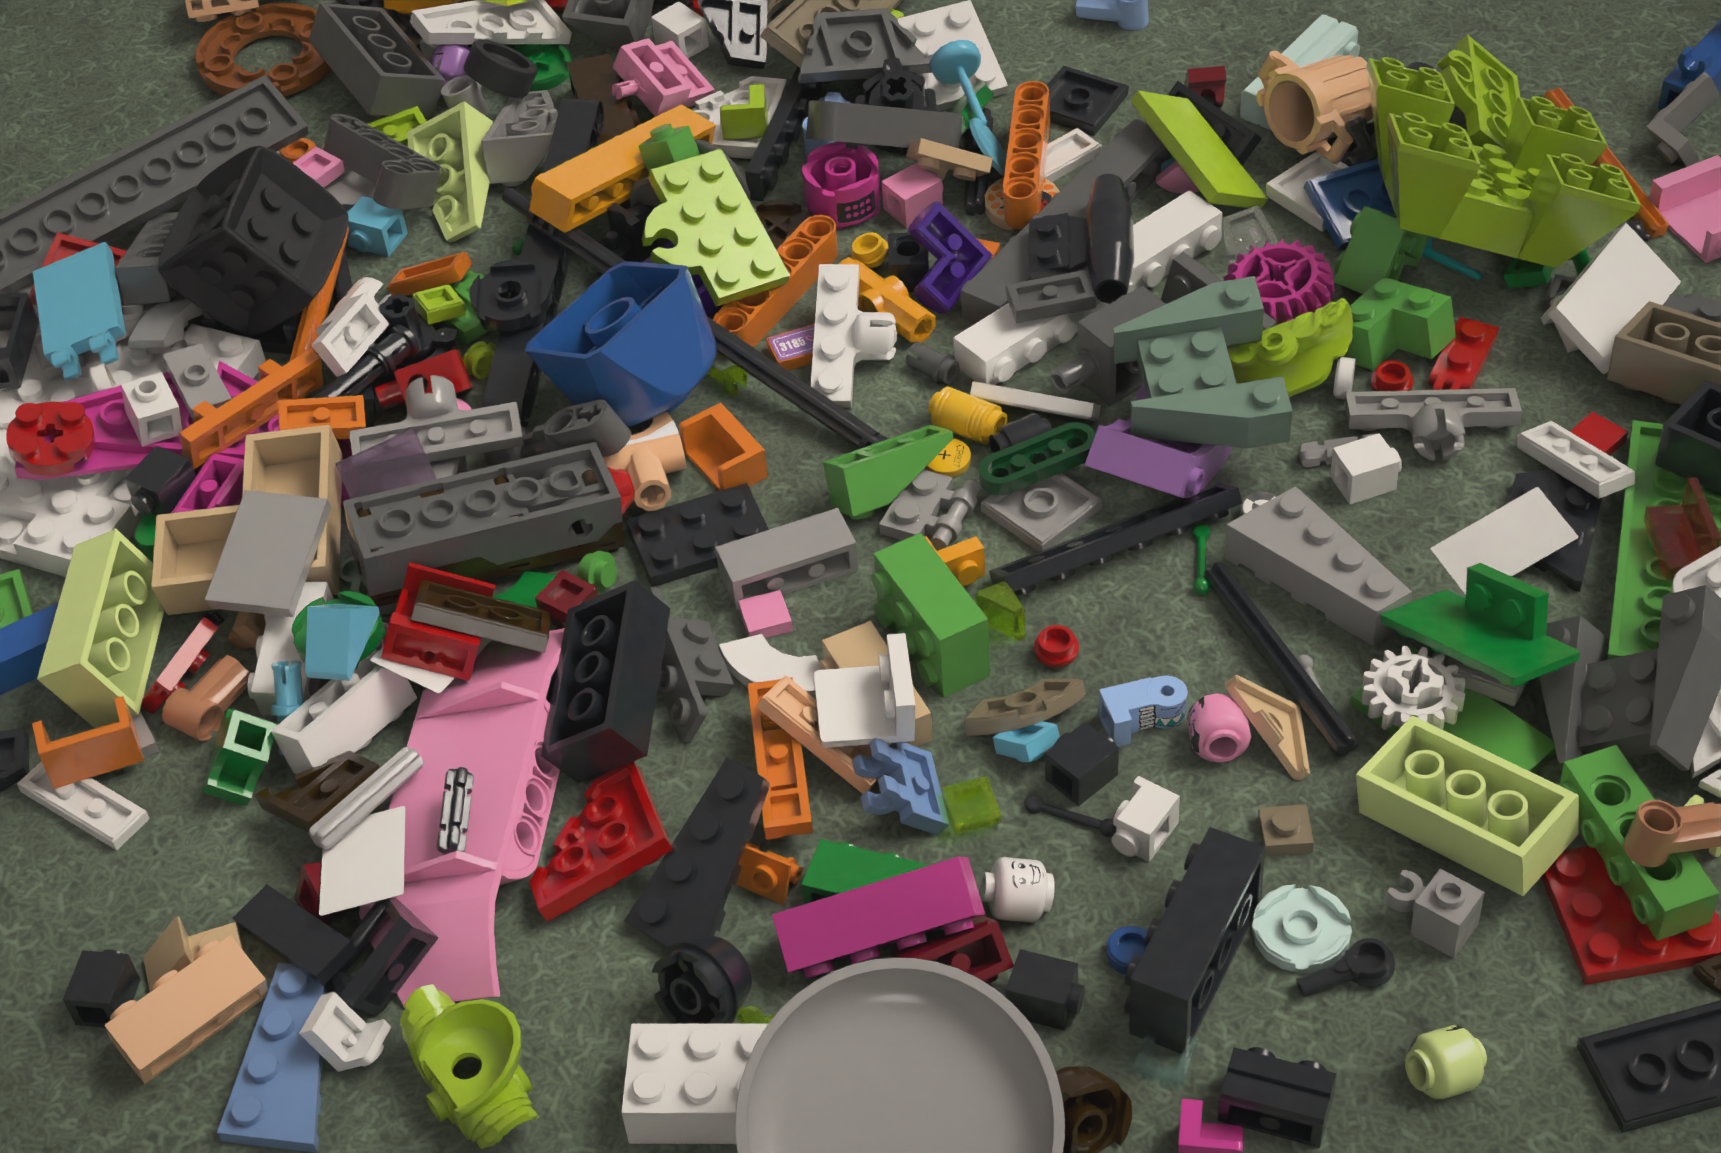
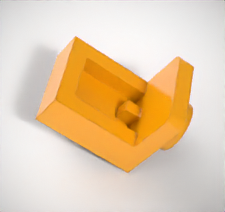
M924 536L925 539L928 541V543H929V544L932 546V548L936 551V549L934 548V546L932 545V543L930 542V540L928 539V537H927V536ZM977 536L936 551L962 586L970 585L978 578L985 576L984 547Z

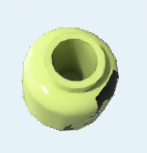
M1452 1025L1416 1036L1410 1045L1409 1052L1406 1054L1405 1068L1410 1082L1416 1089L1423 1091L1424 1094L1433 1099H1446L1472 1091L1478 1087L1483 1079L1487 1055L1482 1043L1477 1038H1474L1468 1030L1459 1025Z

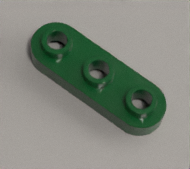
M1072 422L990 454L980 462L979 483L990 494L1007 495L1086 462L1096 433L1090 426L1084 423Z

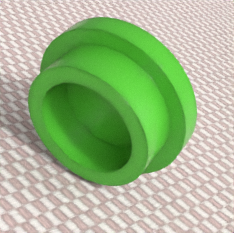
M596 551L589 553L582 558L578 567V578L596 586L598 595L602 594L607 587L612 586L617 577L615 560L608 552Z

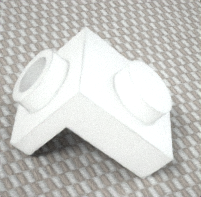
M335 992L321 995L299 1034L340 1072L360 1066H368L373 1063L383 1051L384 1045L382 1043L391 1026L384 1019L366 1024Z

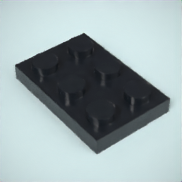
M747 483L626 519L628 531L652 587L717 568L718 561L715 547L769 530Z

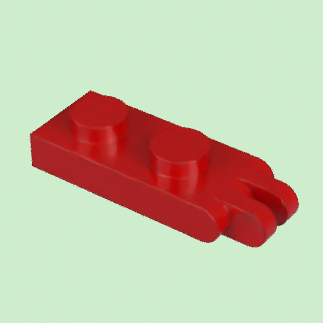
M1460 316L1455 324L1456 338L1442 350L1430 373L1428 385L1433 386L1432 390L1472 389L1498 338L1499 327Z

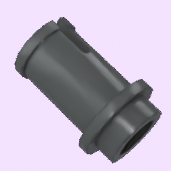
M920 342L914 343L909 348V351L921 356V358H915L907 354L906 364L932 376L935 383L941 384L944 382L950 384L957 377L960 366L952 354H941Z

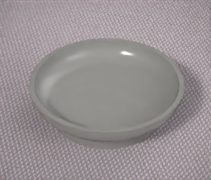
M884 958L852 964L833 971L801 990L778 1011L757 1040L746 1063L736 1103L735 1133L738 1153H1063L1065 1115L1058 1077L1049 1053L1032 1025L1012 1002L995 988L958 968L917 958Z

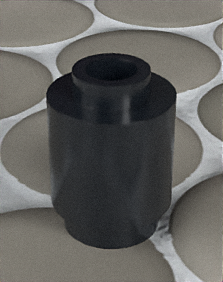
M1036 413L1002 425L996 429V433L989 436L991 452L993 454L1052 430V426L1046 418L1041 419Z

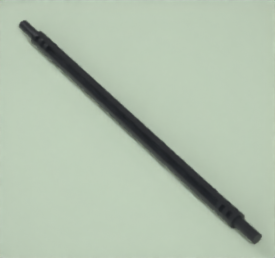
M512 188L504 191L502 201L527 217V222L600 273L604 274L610 268L625 261L578 228L564 233L530 212L531 201ZM707 316L716 341L717 352L843 439L858 449L888 439Z

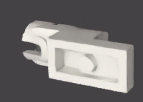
M365 277L358 280L346 293V296L337 303L331 314L316 329L319 337L311 346L336 377L346 374L369 348L368 346L389 325L380 313L379 306L392 295H386L379 302L375 294L383 283L374 278Z

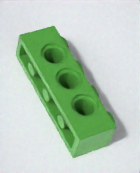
M1614 745L1565 761L1558 785L1578 794L1579 824L1582 835L1588 846L1596 848L1606 863V869L1611 881L1615 885L1621 886L1630 899L1637 920L1641 924L1648 926L1657 941L1711 923L1720 893L1691 851L1672 853L1663 865L1657 867H1646L1637 864L1625 853L1623 848L1624 839L1638 807L1645 801L1655 799L1618 746Z

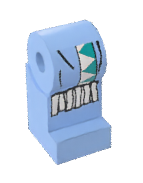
M1159 676L1099 689L1098 716L1106 734L1114 740L1117 747L1131 744V733L1153 727L1168 729L1180 725L1186 715L1187 686L1176 677Z

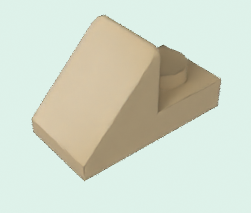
M180 917L174 918L143 956L149 991H153L152 987L155 982L172 970L179 972L195 961L194 956L212 941H219L220 943L231 935L243 950L236 922L188 936Z

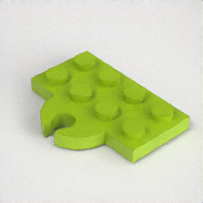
M1466 35L1456 43L1457 50H1452L1437 61L1436 65L1442 70L1440 73L1446 81L1455 105L1466 117V133H1468L1472 144L1483 147L1484 144H1492L1504 148L1517 98L1520 97L1517 75L1473 38Z
M722 149L650 169L648 179L661 205L655 207L646 219L642 237L643 246H651L658 238H666L675 246L670 249L658 247L652 250L650 260L653 263L687 266L690 275L699 274L715 306L787 284L790 274Z

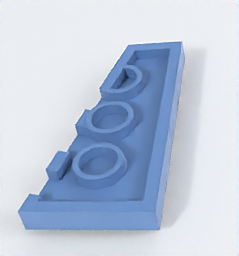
M278 963L217 1131L221 1142L318 1153L319 1136L317 1130L318 1115H320L321 1107L320 1079L321 1071H323V1056L299 1032L321 995L327 994L328 982L322 986L292 964Z

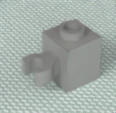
M1439 869L1427 887H1425L1417 874L1403 870L1400 873L1399 886L1409 892L1401 893L1390 887L1387 890L1386 904L1399 912L1412 911L1413 918L1410 935L1454 958L1479 924L1484 891L1442 869Z

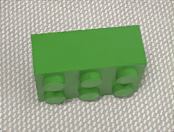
M921 532L873 553L875 573L871 574V580L878 602L874 604L875 614L884 628L890 626L895 634H906L908 655H912L917 662V669L923 682L928 687L934 685L941 696L945 698L990 677L988 618Z

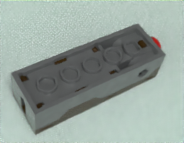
M592 442L345 500L343 503L351 552L366 595L374 601L377 607L399 601L409 562L479 581H487L584 557L596 551H609L624 547L622 515L634 501L635 495L629 473L623 469L614 470L607 467L597 443Z

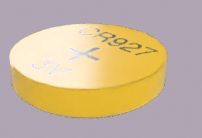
M953 439L925 469L949 477L959 476L971 464L970 449L964 442Z

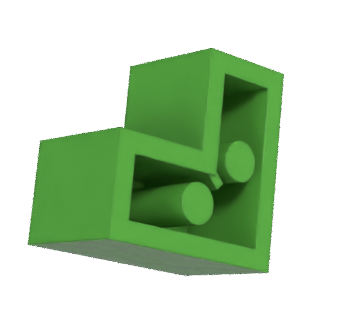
M1364 206L1362 212L1355 216L1351 224L1350 234L1352 237L1347 249L1341 252L1336 261L1335 272L1337 274L1334 282L1364 294L1382 277L1398 281L1405 264L1418 267L1430 236L1400 229L1395 214Z
M1382 277L1350 305L1353 315V339L1347 353L1343 357L1355 358V365L1373 371L1397 349L1433 359L1456 338L1451 296L1402 283L1395 279Z

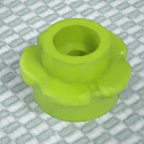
M484 341L473 344L463 356V362L469 375H474L478 379H484L489 376L496 350L495 344H486Z

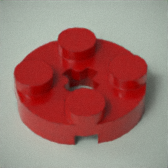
M77 402L24 403L16 409V417L10 422L6 432L10 457L15 463L17 460L23 464L25 471L38 476L67 474L75 470L74 464L79 462L84 456L85 461H87L95 448V434L92 421L85 414L84 407ZM59 435L54 438V442H45V436Z

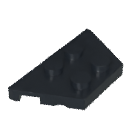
M1552 469L1517 473L1509 502L1535 487H1539L1578 535V539L1534 563L1533 566L1542 572L1548 569L1568 581V588L1580 592L1602 498L1598 499Z

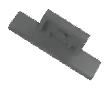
M649 587L647 589L664 603L658 588ZM669 616L658 689L662 692L670 713V720L675 726L680 742L691 743L707 715L701 695H728L734 686V682L709 621Z

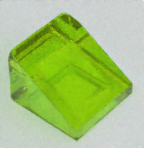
M1003 581L976 592V604L988 618L989 627L1018 641L1025 639V609L1008 583L1006 584Z

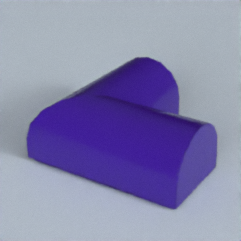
M935 201L918 214L910 224L908 232L937 259L914 288V294L926 308L939 314H945L951 310L960 298L963 285L975 277L993 255L938 201Z

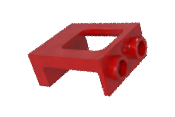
M409 562L395 613H392L381 658L470 681L482 637L411 620L421 581L427 580L493 597L496 585Z

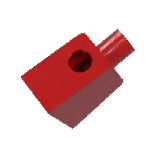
M454 349L394 371L397 380L377 386L375 390L382 409L386 410L403 403L406 404L405 390L413 379L422 376L428 381V388L424 390L425 394L433 393L430 377L432 375L441 376L451 381L456 394L471 389L473 386L460 351Z

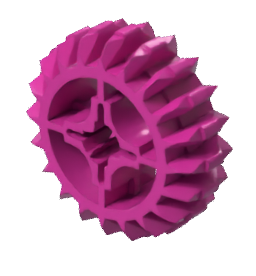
M1283 238L1279 244L1270 245L1265 241L1264 247L1259 249L1250 246L1248 255L1237 254L1236 263L1228 265L1227 275L1224 276V281L1255 276L1264 312L1277 321L1276 325L1296 319V317L1307 312L1315 313L1316 309L1324 307L1331 302L1335 291L1333 271L1330 268V264L1324 258V254L1317 253L1313 245L1302 247L1299 240L1291 245L1286 244Z

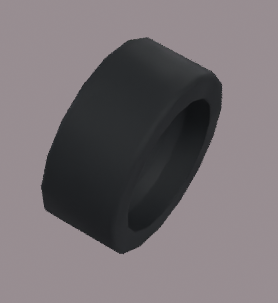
M476 40L473 42L463 66L464 71L469 77L480 85L513 98H524L528 95L538 72L536 65L521 53L489 40Z

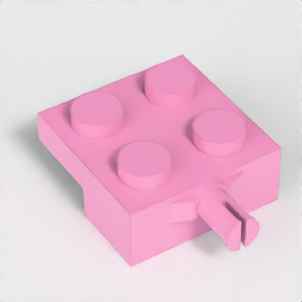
M647 38L620 47L613 65V69L625 81L613 84V96H616V99L619 100L623 97L635 95L655 117L681 104L687 108L694 106L695 101L709 96L715 91L673 41L655 46Z

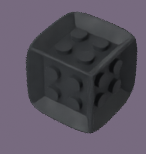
M261 145L253 146L236 154L210 172L188 196L165 240L159 257L158 271L175 290L224 326L245 336L260 335L302 311L322 289L330 275L346 236L349 216L341 203L332 194L292 162L267 147Z

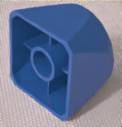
M624 261L607 270L527 343L525 352L574 405L603 399L625 425L630 427L651 420L662 412L667 411L669 413L681 405L709 372L716 356L717 345L687 266Z

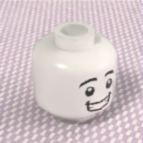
M1001 857L996 860L991 873L983 872L980 883L981 901L988 902L990 912L996 919L1036 922L1043 912L1051 910L1054 898L1053 874L1046 872L1041 861Z

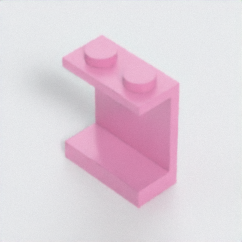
M1717 155L1654 179L1649 199L1669 222L1667 228L1705 263L1720 258L1721 157Z

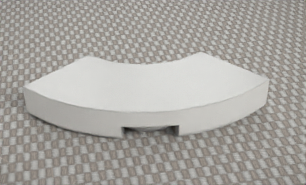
M762 634L719 644L728 670L743 685L748 687L749 683L782 679L786 675L789 678L793 677V681L816 699L814 672L821 670L816 655L797 657L783 654L771 647Z

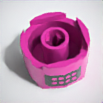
M834 142L822 145L809 153L807 164L802 166L804 198L807 211L809 210L813 216H829L835 221L836 230H840L845 226L862 223L870 217L878 215L881 201L879 163L871 150L858 144L857 150L846 148V142Z

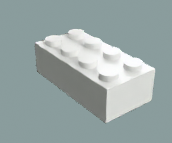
M631 1024L622 1104V1117L629 1144H736V1103L740 1082L750 1054L768 1024Z

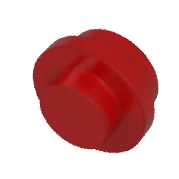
M1386 361L1381 363L1377 370L1373 372L1371 387L1374 391H1411L1414 380L1407 365L1399 361Z
M1061 625L1048 626L1036 638L1034 654L1037 660L1046 666L1064 667L1074 662L1077 658L1079 642L1073 632L1067 627Z

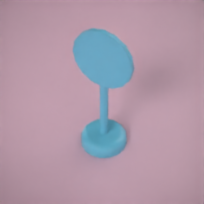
M969 40L949 42L933 54L930 60L931 72L936 80L944 84H961L975 118L969 121L972 135L984 156L993 158L991 165L1000 175L1004 176L1007 155L997 138L986 126V117L969 82V78L977 72L981 64L979 49L975 43Z

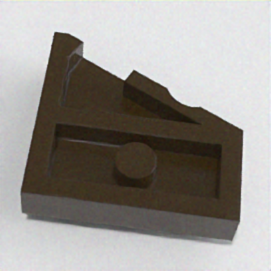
M349 750L329 759L321 766L311 767L296 774L297 785L275 795H272L267 787L256 793L255 797L263 810L309 832V829L376 772L379 769V765Z

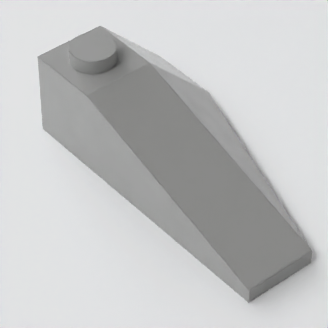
M548 90L531 91L524 98L510 97L481 140L490 184L502 183L504 187H513L524 183L548 153L558 116Z

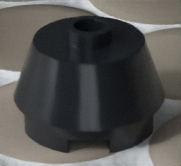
M716 936L670 945L652 969V973H658L660 991L654 994L655 1000L663 1014L672 1024H732L752 986L751 972L743 955L730 942Z

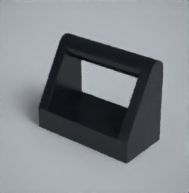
M396 897L376 901L348 938L358 951L331 978V981L339 995L351 1007L377 1016L384 1011L439 937ZM390 916L394 925L356 975L352 977L347 971Z

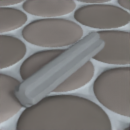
M403 747L309 829V835L314 844L325 850L330 849L423 767L424 762L419 753L414 748Z

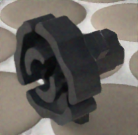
M899 58L885 59L883 72L877 73L863 83V95L857 96L855 104L865 105V100H869L868 105L940 112L937 110L935 91L930 88L925 89V79L923 76L903 70ZM924 90H925V103H926L927 107H924V96H923ZM874 145L888 152H893L897 149V147Z
M403 294L389 296L384 303L380 304V313L389 325L373 343H380L389 335V330L396 324H399L412 332L420 347L419 353L416 356L405 358L395 366V371L453 350V346H456L458 341L457 329L447 328L443 321L428 325L423 317L417 313L414 298H408ZM394 373L389 377L377 378V380L388 383L397 380Z

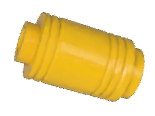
M948 386L940 392H936L929 402L928 413L931 415V422L934 426L952 430L957 435L983 445L989 443V436L996 433L998 427L1007 424V414L1002 412L1000 406Z

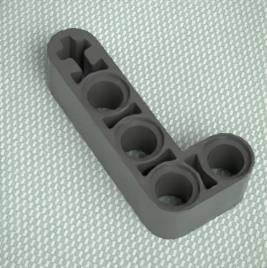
M809 100L806 139L908 148L910 142L923 138L960 149L963 114Z
M333 114L330 116L323 150L343 160V165L376 184L373 200L377 204L396 210L433 206L442 172L440 165L355 117L343 114Z

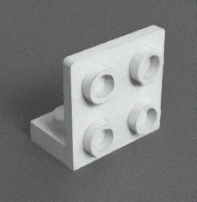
M905 633L887 635V654H879V666L816 670L814 672L820 743L823 748L869 745L875 738L886 743L915 741V698Z

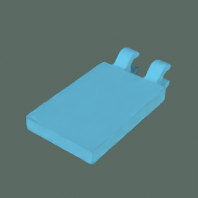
M106 242L33 271L44 356L56 369L62 368L65 381L82 375L78 355L88 350H91L93 354L99 352L101 364L105 363L108 365L118 361L119 354L115 339L125 336L126 331L113 252Z

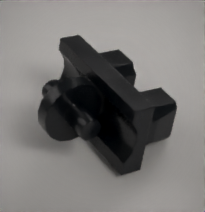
M615 202L607 207L610 231L606 233V238H603L599 243L627 262L642 263L651 256L652 250L658 248L656 240L651 246H643L642 231L644 230L646 219L652 211L640 202L627 210Z

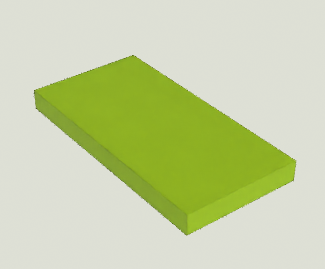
M1139 90L1130 100L1132 105L1209 203L1260 209L1268 201L1267 196L1188 98Z

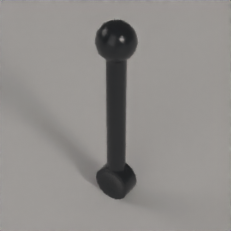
M1030 795L1025 800L1026 810L1030 813L1044 812L1099 829L1102 835L1106 837H1111L1116 833V826L1113 825V819L1111 818L1102 821L1044 803L1043 798L1039 795Z

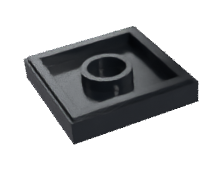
M1063 66L1047 84L1049 89L1050 122L1073 130L1078 128L1086 134L1095 136L1128 96L1129 86Z

